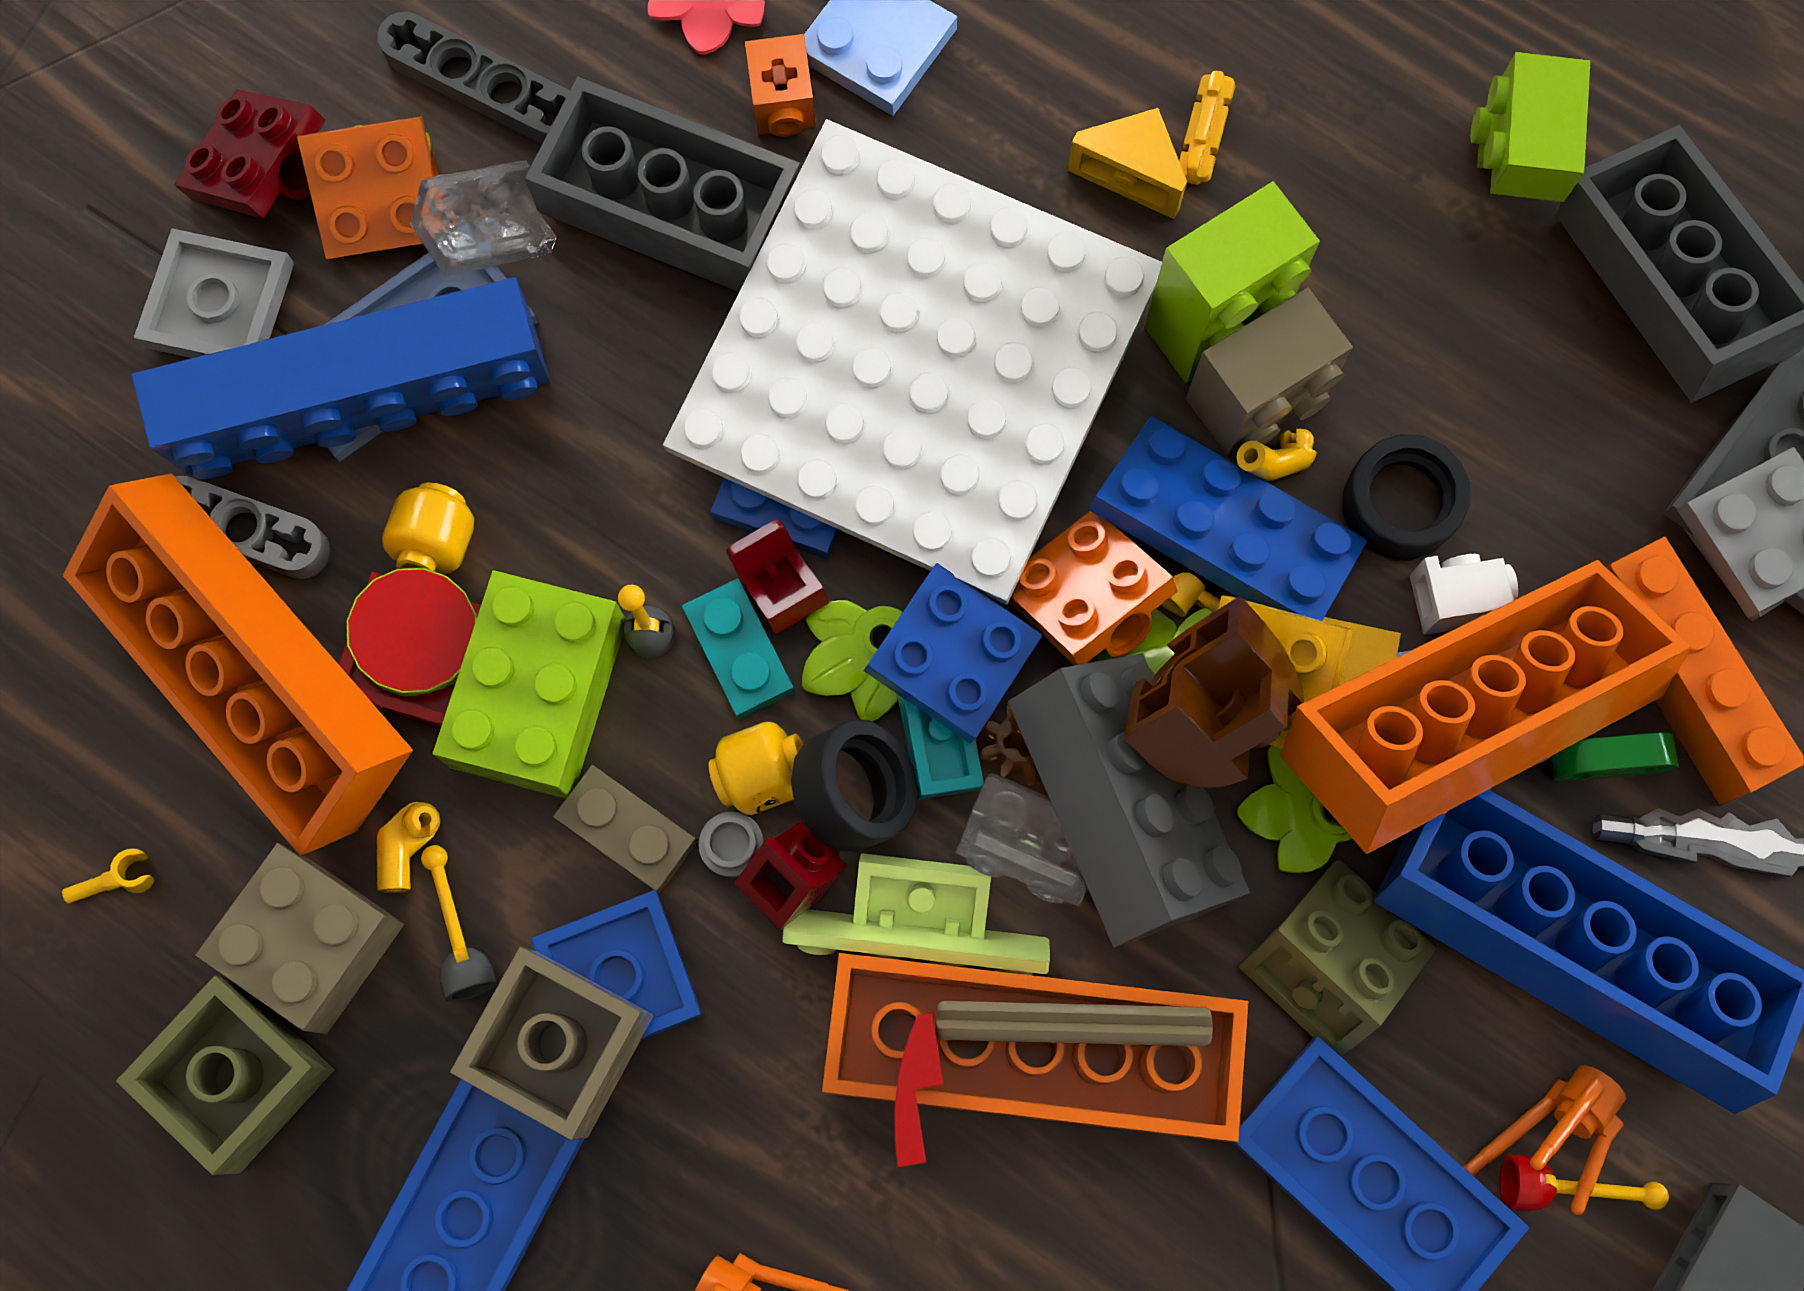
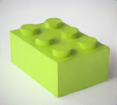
M1272 181L1166 248L1144 328L1184 382L1188 383L1194 377L1203 351L1297 294L1301 283L1311 273L1309 265L1320 240L1275 182Z
M493 570L433 755L454 770L567 799L578 783L623 637V626L626 618L617 602Z

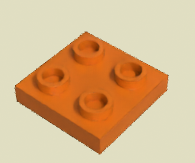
M422 116L297 136L326 259L442 241L449 238L442 209L443 196L440 177L434 155L429 149Z
M1089 511L1028 559L1009 603L1075 666L1086 664L1102 650H1105L1110 656L1117 658L1126 656L1136 650L1150 632L1152 626L1151 612L1178 591L1171 574L1112 523Z

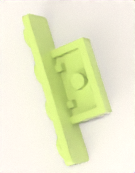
M861 853L854 914L808 909L783 929L782 941L784 943L797 945L801 951L814 955H827L834 953L836 950L861 952L864 956L895 960H901L902 957L928 960L930 964L966 968L968 965L994 968L997 972L1033 975V973L1047 974L1050 964L1048 938L985 930L992 868Z

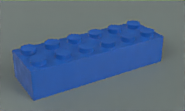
M517 277L132 373L150 449L188 476L194 475L196 479H211L226 475L233 470L232 464L255 458L258 463L282 461L295 454L294 448L317 442L320 447L344 445L355 440L354 430L367 426L379 425L380 430L385 432L398 431L416 424V417L440 411L441 415L444 416L464 414L477 408V401L501 395L503 400L522 399L535 394L538 391V385L550 383L532 314Z
M1491 790L1475 796L1406 834L1373 900L1374 903L1733 1114L1777 1095L1804 1023V970Z

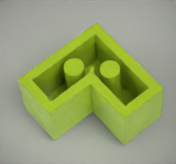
M1515 52L1503 76H1494L1489 89L1487 105L1485 107H1477L1470 134L1471 143L1479 144L1477 168L1492 169L1490 194L1565 202L1584 174L1590 60Z

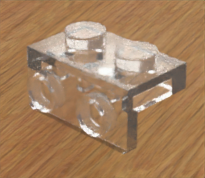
M526 160L501 165L495 164L485 168L452 174H441L421 181L410 225L446 277L551 254L557 236L527 196L528 186L524 178L531 166Z
M991 773L987 775L955 853L965 857L967 863L982 874L991 877H1001L1004 874L1027 884L1028 890L1042 900L1055 904L1066 901L1079 907L1088 887L1049 797L997 774Z

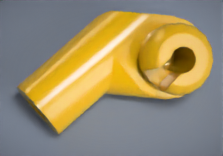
M1296 429V433L1286 430L1279 438L1281 449L1276 450L1258 441L1251 440L1245 442L1237 452V463L1243 470L1265 481H1274L1306 470L1314 462L1317 454L1315 450H1312L1314 436L1306 429Z
M425 802L409 803L400 809L378 831L376 838L377 892L396 893L411 890L410 858L433 838L440 827L441 819L439 812L431 804Z

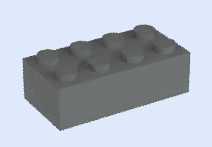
M577 76L524 179L539 213L740 292L801 167L800 162Z
M1680 124L1584 168L1583 176L1565 202H1561L1556 217L1691 403L1801 351L1804 346V284Z
M1143 653L1060 668L1008 701L1113 948L1194 920L1250 893L1242 875L1240 861L1226 840L1214 813L1213 802L1208 792L1204 788H1196L1170 780L1153 768L1124 739L1129 703L1135 684L1143 679L1150 683L1155 676L1154 672L1149 668Z

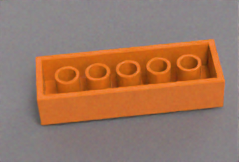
M172 473L109 485L63 573V577L300 856L357 832L413 749Z
M1596 560L1298 705L1280 757L1361 849L1368 854L1663 697L1692 646L1599 560Z
M839 953L822 1092L831 1095L895 1102L901 1060L911 1029L918 1014L932 1012L943 1086L916 1090L917 1105L1224 1142H1238L1249 1001ZM942 1001L1206 1007L1211 1012L1213 1035L1211 1043L1206 1046L942 1040L936 1034V1008L938 1003Z

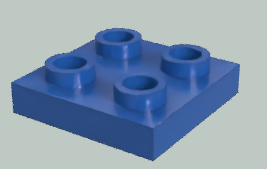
M936 563L863 671L971 743L986 724L1041 639L1042 634L966 582L955 578L953 573Z

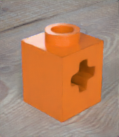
M804 34L745 41L758 135L773 134L786 137L795 135L803 129L816 128Z

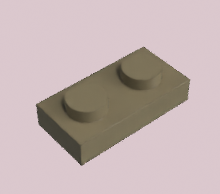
M591 765L553 816L557 821L653 890L658 891L659 894H661L698 843L695 837L594 765Z

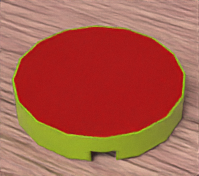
M425 568L396 569L373 579L355 598L347 619V646L360 672L377 687L404 697L421 696L420 694H429L435 690L440 691L456 682L477 615L465 591L447 576Z

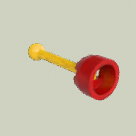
M1507 1154L1503 1159L1500 1169V1196L1502 1203L1510 1210L1527 1212L1542 1210L1552 1203L1556 1193L1575 1195L1579 1181L1556 1179L1553 1169L1548 1164L1541 1170L1533 1169L1530 1165V1160L1533 1156ZM1658 1182L1646 1183L1642 1188L1596 1183L1590 1197L1641 1201L1646 1207L1653 1210L1664 1208L1669 1201L1667 1189Z

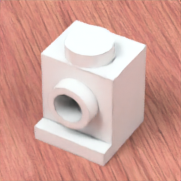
M1465 554L1445 560L1441 563L1442 568H1440L1438 556L1427 557L1409 575L1423 635L1452 631L1516 600L1518 597V582L1515 571L1510 564L1505 565L1504 558L1481 561L1479 554Z

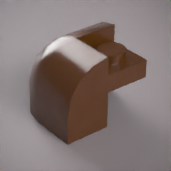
M1239 596L1186 629L1167 645L1175 654L1158 670L1150 683L1146 679L1137 681L1133 689L1124 739L1153 768L1172 781L1196 788L1226 787L1248 779L1250 749L1253 747L1256 749L1263 748L1277 739L1282 731L1287 728L1288 716L1296 711L1298 705L1305 703L1303 688L1297 672L1282 644L1258 614Z

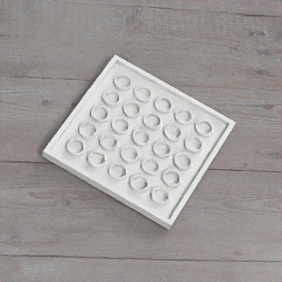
M826 119L663 446L667 452L929 571L938 563L953 573L955 578L966 582L985 596L1007 605L1153 296L1162 262Z

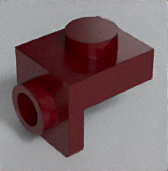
M776 519L727 548L726 553L745 591L775 635L830 603L823 586L795 549L790 535L781 520Z

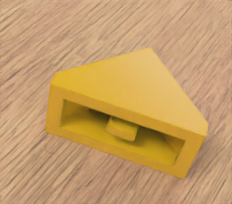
M1158 108L1078 131L1072 141L1067 171L1175 219L1181 206L1187 180Z

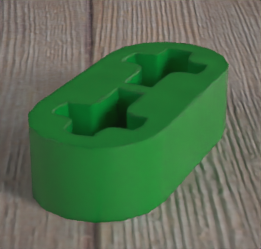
M1648 733L1582 739L1550 756L1553 780L1557 782L1650 775L1679 767L1674 736L1671 733Z

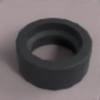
M1399 434L1378 441L1360 457L1343 489V514L1350 530L1368 540L1365 544L1367 549L1388 559L1413 560L1434 553L1459 529L1471 505V483L1462 462L1446 445L1424 435ZM1391 465H1408L1424 472L1436 484L1442 497V509L1437 520L1429 527L1418 531L1402 530L1387 523L1374 510L1370 500V486L1375 475L1383 468Z
M849 720L805 741L794 758L791 775L794 804L805 826L822 843L839 851H859L887 841L904 831L915 814L918 786L914 766L904 746L888 729L870 720ZM840 750L853 756L864 768L871 782L874 804L872 817L869 821L859 817L846 804L838 788L835 768Z

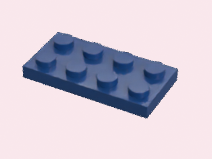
M1153 416L1149 417L1098 491L1089 511L1237 597L1241 596L1244 600L1321 621L1324 619L1368 541Z
M1320 1037L1311 1039L1241 1120L1238 1142H1231L1392 1291H1478L1530 1228Z
M461 1079L347 1291H505L584 1139L570 1140Z

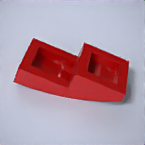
M932 1012L917 1015L901 1060L894 1112L898 1167L926 1163L915 1091L943 1086Z

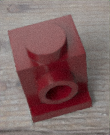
M800 821L775 839L770 837L764 841L734 884L781 930L820 901L847 868V865L839 858L837 849L822 843ZM777 870L795 890L787 897L767 875Z

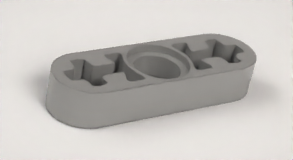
M175 476L203 510L211 513L209 517L225 535L227 525L234 516L240 513H252L256 516L257 527L254 534L243 542H232L250 563L295 579L313 577L326 566L330 557L329 541L325 534L310 520L189 476ZM274 532L280 538L293 543H299L304 536V540L311 546L310 551L307 555L296 553L292 559V556L284 548L272 542Z

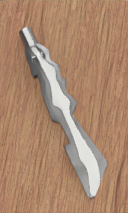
M1658 808L1640 818L1597 814L1593 822V837L1595 840L1626 843L1638 852L1691 864L1697 862V857H1706L1730 868L1786 878L1791 877L1798 867L1804 868V838L1795 839L1777 818L1749 826L1730 812L1718 818L1697 809L1679 817Z

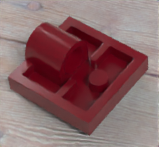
M236 89L233 95L224 101L218 109L216 121L201 144L195 147L186 158L185 168L174 186L192 200L264 219L278 196L293 200H303L311 196L297 136L318 133L326 120L309 104Z

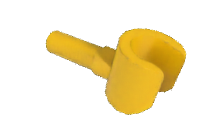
M1186 572L1173 577L1178 592L1161 604L1171 613L1185 617L1194 604H1197L1202 609L1209 608L1211 612H1215L1218 610L1221 599L1213 596V593L1206 591L1204 584L1199 578Z
M126 849L118 853L111 863L110 871L102 873L101 876L64 888L62 891L64 900L70 904L119 887H123L132 893H143L149 890L155 880L151 875L140 876L130 881L126 880L125 875L127 868L131 864L142 862L148 859L149 856L138 849Z

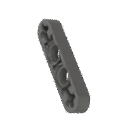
M397 12L390 15L380 24L377 32V42L389 66L394 70L540 144H543L551 128L542 111L557 116L570 92L567 88L415 13ZM415 36L420 48L428 53L427 59H425L422 50L410 44L403 45L399 50L396 43L399 40L409 42ZM454 57L468 58L472 65L464 76L451 79L441 74L443 65L449 59ZM503 82H515L522 87L520 96L510 103L500 104L491 99L493 89ZM536 98L540 109L534 107Z

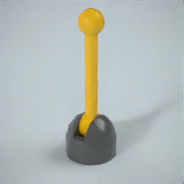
M626 585L619 591L618 602L623 609L631 611L623 626V635L627 645L634 654L642 658L654 659L663 656L672 648L676 637L675 626L670 616L659 607L643 606L645 601L643 590L637 585ZM660 624H664L663 633L659 632Z
M431 845L423 851L421 861L423 866L432 872L453 952L442 962L439 971L440 984L446 1002H459L490 992L497 987V981L488 957L479 950L466 948L444 869L448 860L447 852L439 845Z

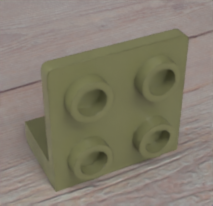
M1336 860L1327 868L1287 918L1259 943L1238 967L1313 1038L1320 1037L1342 1057L1383 1024L1434 954L1435 946L1412 924L1374 903L1373 900L1377 892L1343 861Z

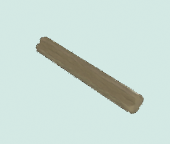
M942 1001L938 1003L936 1008V1034L942 1040L1206 1046L1211 1043L1213 1035L1212 1016L1210 1010L1206 1007Z

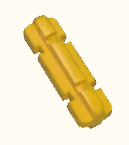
M1213 71L1211 74L1204 75L1201 78L1196 96L1197 100L1201 101V103H1194L1183 144L1184 149L1188 150V152L1182 151L1179 159L1186 180L1191 185L1208 182L1212 176L1216 158L1211 153H1218L1229 111L1228 106H1224V104H1231L1235 89L1234 79L1225 76L1222 71Z

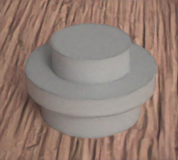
M724 812L714 816L703 827L699 837V852L703 862L714 873L724 877H739L764 843V838L757 823L749 816L739 812Z

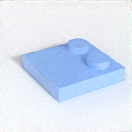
M830 0L804 34L808 66L891 116H894L957 30V16L930 0Z

